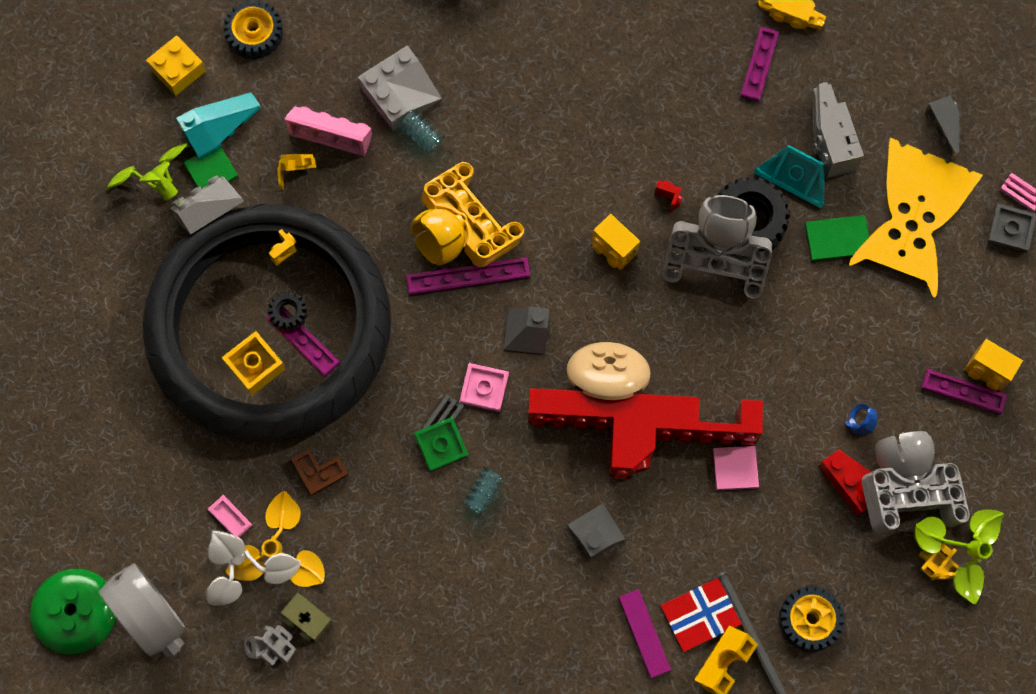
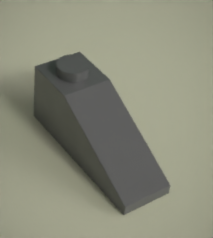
M950 95L929 103L925 112L950 161L953 162L959 154V106Z

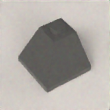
M524 307L509 310L504 350L545 355L550 309Z
M603 503L567 525L589 561L625 540V537Z

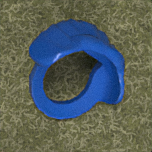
M858 404L851 410L849 421H846L845 425L855 435L861 436L872 433L877 425V412L866 404ZM866 409V418L858 425L855 420L858 411Z

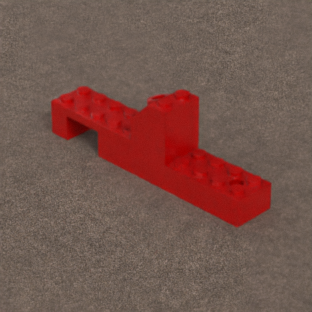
M530 388L528 423H532V426L535 427L553 424L555 428H565L566 425H574L576 429H586L587 426H595L596 430H607V427H611L609 476H614L615 480H626L627 477L650 468V459L655 451L656 438L661 442L678 439V442L681 443L699 440L701 444H711L712 441H720L722 445H732L733 442H741L742 446H753L762 435L763 401L741 400L736 410V424L699 422V397L633 394L632 397L626 399L605 400L588 396L583 391Z

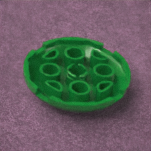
M85 569L63 570L46 579L37 589L30 607L31 627L38 640L48 649L67 655L82 654L100 645L110 634L116 620V616L99 593V590L105 585L106 581L98 574ZM72 605H76V613L72 616H68V608Z

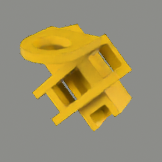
M313 154L280 155L279 167L277 168L280 190H284L283 170L316 168Z
M941 543L940 550L944 554L940 551L937 553H928L924 550L920 552L919 556L926 561L920 570L928 575L931 580L953 579L956 577L953 571L960 566L951 560V557L957 551L955 548L951 550L945 543Z

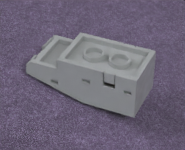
M827 82L821 83L818 88L812 90L810 95L813 111V151L815 155L819 156L820 161L825 164L824 173L826 178L857 171L864 155L846 103H837L831 84Z

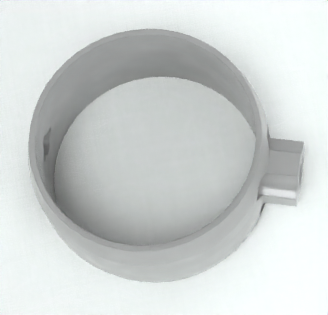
M135 563L114 575L99 590L100 595L117 619L150 657L161 651L168 657L175 655L181 650L184 642L180 636L186 630L185 625Z

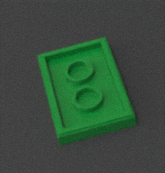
M865 215L805 222L811 262L853 257L861 245L869 238Z

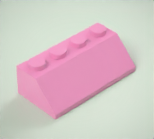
M294 107L285 118L289 135L361 156L366 155L372 138V130L366 124H355L346 118H334L325 112L316 113L307 107Z

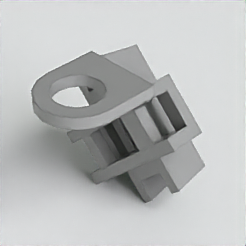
M279 625L275 629L265 626L264 629L267 632L263 637L248 636L245 638L244 648L246 655L249 658H263L266 661V666H273L277 659L283 663L288 662L296 650L289 643L293 636ZM249 642L252 645V652L249 649Z

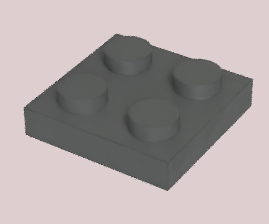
M997 203L987 243L1027 253L1031 243L1036 214Z

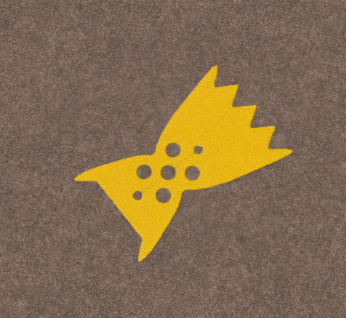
M890 138L887 197L892 219L881 225L861 245L851 258L849 266L864 259L872 260L925 280L932 296L935 298L938 290V269L935 243L931 233L946 223L957 212L981 179L982 174L974 171L968 172L967 168L952 162L947 164L944 159L930 153L923 155L922 150L910 145L901 147L899 141ZM919 195H923L925 197L924 202L918 201ZM900 203L909 204L910 212L907 214L899 212L898 205ZM925 212L933 213L935 216L934 222L926 223L922 218ZM909 220L916 221L918 229L913 232L907 230L906 222ZM890 229H898L901 232V237L898 240L891 239L888 235ZM916 238H922L925 240L926 246L923 249H917L913 241ZM904 250L906 252V255L904 257L899 256L898 251Z

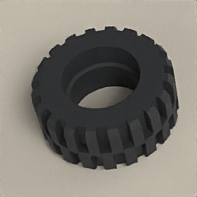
M747 177L744 181L743 178H738L734 184L732 182L726 184L725 188L721 189L718 195L742 199L747 203L759 206L768 217L767 227L759 231H753L751 236L768 238L772 243V250H774L779 242L782 241L790 218V210L787 209L789 204L787 199H782L784 195L782 191H776L774 189L776 185L771 182L768 185L764 183L765 179L759 178L758 181L754 180V177ZM759 249V251L761 252L767 251L765 249Z

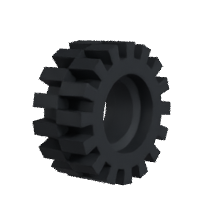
M284 291L285 294L283 295L279 292L277 293L278 297L273 296L272 302L268 304L270 321L279 331L283 329V332H287V330L294 332V328L300 329V325H304L305 318L307 319L304 299L302 300L299 294L296 296L295 292L289 294L288 291ZM285 305H292L296 309V313L292 318L286 319L280 316V309Z

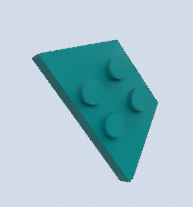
M790 145L783 148L753 171L754 174L821 209L824 205L825 164Z

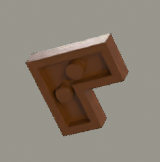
M310 449L291 458L311 496L349 476L338 456L321 466L318 465Z

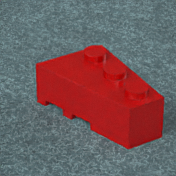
M837 450L823 460L818 467L858 517L868 510L862 487V478L871 471L841 450Z

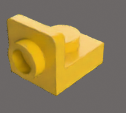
M282 229L278 233L283 242L274 245L269 252L270 258L276 266L296 252L295 239L289 232L285 234Z

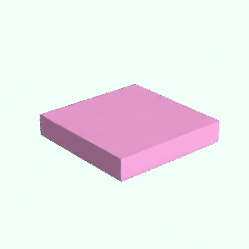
M469 363L459 403L500 412L509 372Z
M755 446L713 448L716 491L759 488Z

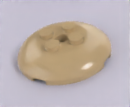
M599 342L584 346L571 356L567 364V377L574 387L578 386L583 389L584 394L598 399L620 400L633 396V393L639 390L643 391L650 381L651 372L646 359L633 348L619 343Z

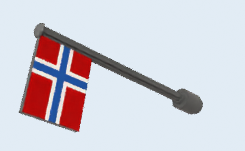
M720 572L717 574L716 579L661 605L683 653L725 633L729 626L736 628L742 625L745 633L758 644L754 651L776 694H787L727 577V572Z

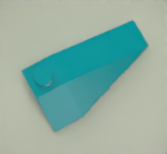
M251 92L194 108L176 119L186 139L198 158L201 159L216 151L222 145L221 142L226 137H231L235 133L234 130L240 124L246 123L261 106Z

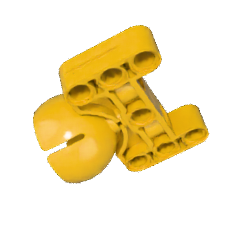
M462 162L429 181L424 187L421 201L428 210L417 215L412 221L410 228L413 236L419 234L415 237L414 242L422 255L432 264H437L438 266L453 261L461 250L465 248L464 252L475 266L485 267L515 248L523 236L524 228L518 222H511L501 228L468 189L467 186L474 172L473 167L469 163Z

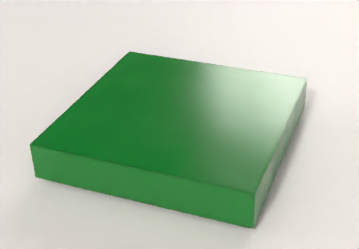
M221 146L201 159L196 155L184 162L196 185L201 188L208 185L207 181L217 175L218 177H225L229 183L239 178Z
M453 417L414 432L429 472L468 456Z

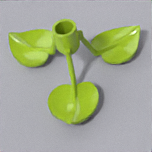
M189 143L168 150L159 159L158 162L161 164L144 176L136 172L134 166L120 171L112 178L106 187V191L108 192L110 188L123 183L129 176L135 175L140 179V183H146L155 192L158 191L165 201L171 199L178 191L172 184L173 179L168 171L169 161L178 156L185 147H190Z
M988 509L974 513L969 521V529L974 533L973 539L976 541H971L969 544L943 539L946 534V528L939 518L927 517L916 524L914 529L915 540L922 550L928 553H937L941 549L942 542L966 547L967 553L974 558L966 564V567H960L956 570L953 584L959 595L970 603L976 604L982 592L984 573L979 565L972 564L981 562V559H987L991 556V544L999 536L1004 513Z

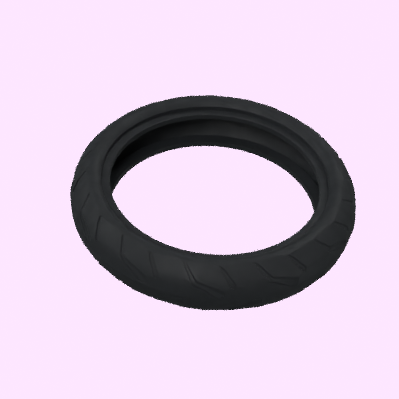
M259 204L230 210L194 233L187 234L173 247L158 267L146 297L143 314V342L148 363L154 378L166 397L187 418L216 434L244 442L294 440L310 435L338 420L351 410L368 391L385 358L391 333V309L386 286L377 265L365 247L347 230L323 215L294 206ZM282 229L285 234L289 232L296 241L295 246L319 255L336 268L345 279L356 302L357 319L354 337L348 353L336 371L325 382L309 393L296 399L276 404L256 405L237 402L223 397L206 387L187 367L179 338L181 312L192 286L210 265L228 253L243 247L261 243H282L283 241L278 233Z

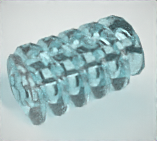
M414 109L403 119L401 129L406 131L408 136H412V140L417 142L420 147H423L425 152H430L443 142L445 135L442 134L438 137L440 130L432 131L434 125L426 126L428 119L426 118L421 121L423 114L420 113L415 116L417 109Z
M483 467L485 472L481 471L479 473L481 479H475L474 483L476 486H471L470 488L472 493L466 494L468 501H462V504L467 509L476 514L488 512L484 505H492L488 500L489 497L496 498L492 491H500L501 489L497 486V483H505L500 475L487 467Z

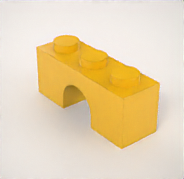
M729 626L695 678V681L712 694H727L735 682L727 673L728 666L735 660L747 662L758 644L747 633Z

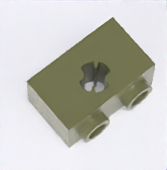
M299 593L294 596L281 612L285 617L283 621L292 629L294 626L298 627L301 630L299 634L308 642L311 639L317 642L332 624V620ZM303 615H304L305 617H307L308 615H310V616H309L310 622H309V623L303 622L302 619H301V617H302Z

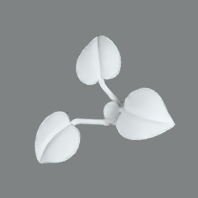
M213 531L208 548L209 559L216 564L229 563L230 577L229 579L218 577L209 585L207 601L209 605L220 606L230 604L240 597L242 586L238 581H233L234 564H242L245 558H248L261 572L265 573V581L271 584L283 583L292 578L298 571L301 561L288 554H276L266 561L265 568H263L249 554V551H245V544L240 538L228 533Z

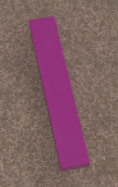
M525 257L491 262L485 267L470 265L406 275L409 296L527 279L530 278L528 260Z

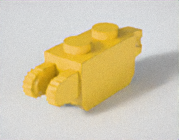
M758 0L759 8L770 12L769 16L775 21L787 22L795 29L802 28L805 30L807 26L821 30L826 16L813 10L815 4L812 0Z

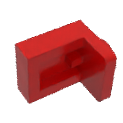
M658 180L654 194L672 200L670 212H673L675 207L679 208L683 198L680 195V187L674 186L669 181Z

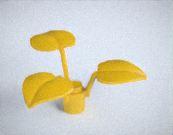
M287 492L279 493L266 510L265 519L267 525L270 528H279V530L272 536V539H268L262 544L261 556L256 547L245 545V551H249V554L263 568H265V564L262 559L265 556L272 557L276 554H285L282 552V545L277 541V538L283 531V528H294L301 518L298 504ZM303 550L299 552L296 559L301 561V565L290 580L300 587L322 584L325 578V571L320 558L311 551ZM245 558L244 562L240 565L234 564L235 579L252 581L263 575V572L248 558ZM228 565L225 572L230 576V566Z

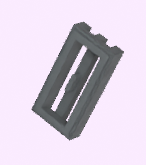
M447 394L423 429L432 425L448 401L450 405L438 422L445 420L453 407L456 406L458 408L451 416L455 421L464 405L458 403L457 400L452 399Z

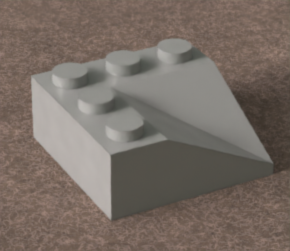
M408 46L358 76L360 88L393 131L442 100L421 63Z
M214 176L207 181L208 185L205 187H196L190 191V196L187 198L180 197L172 203L174 206L170 209L185 231L192 234L244 202L225 177Z

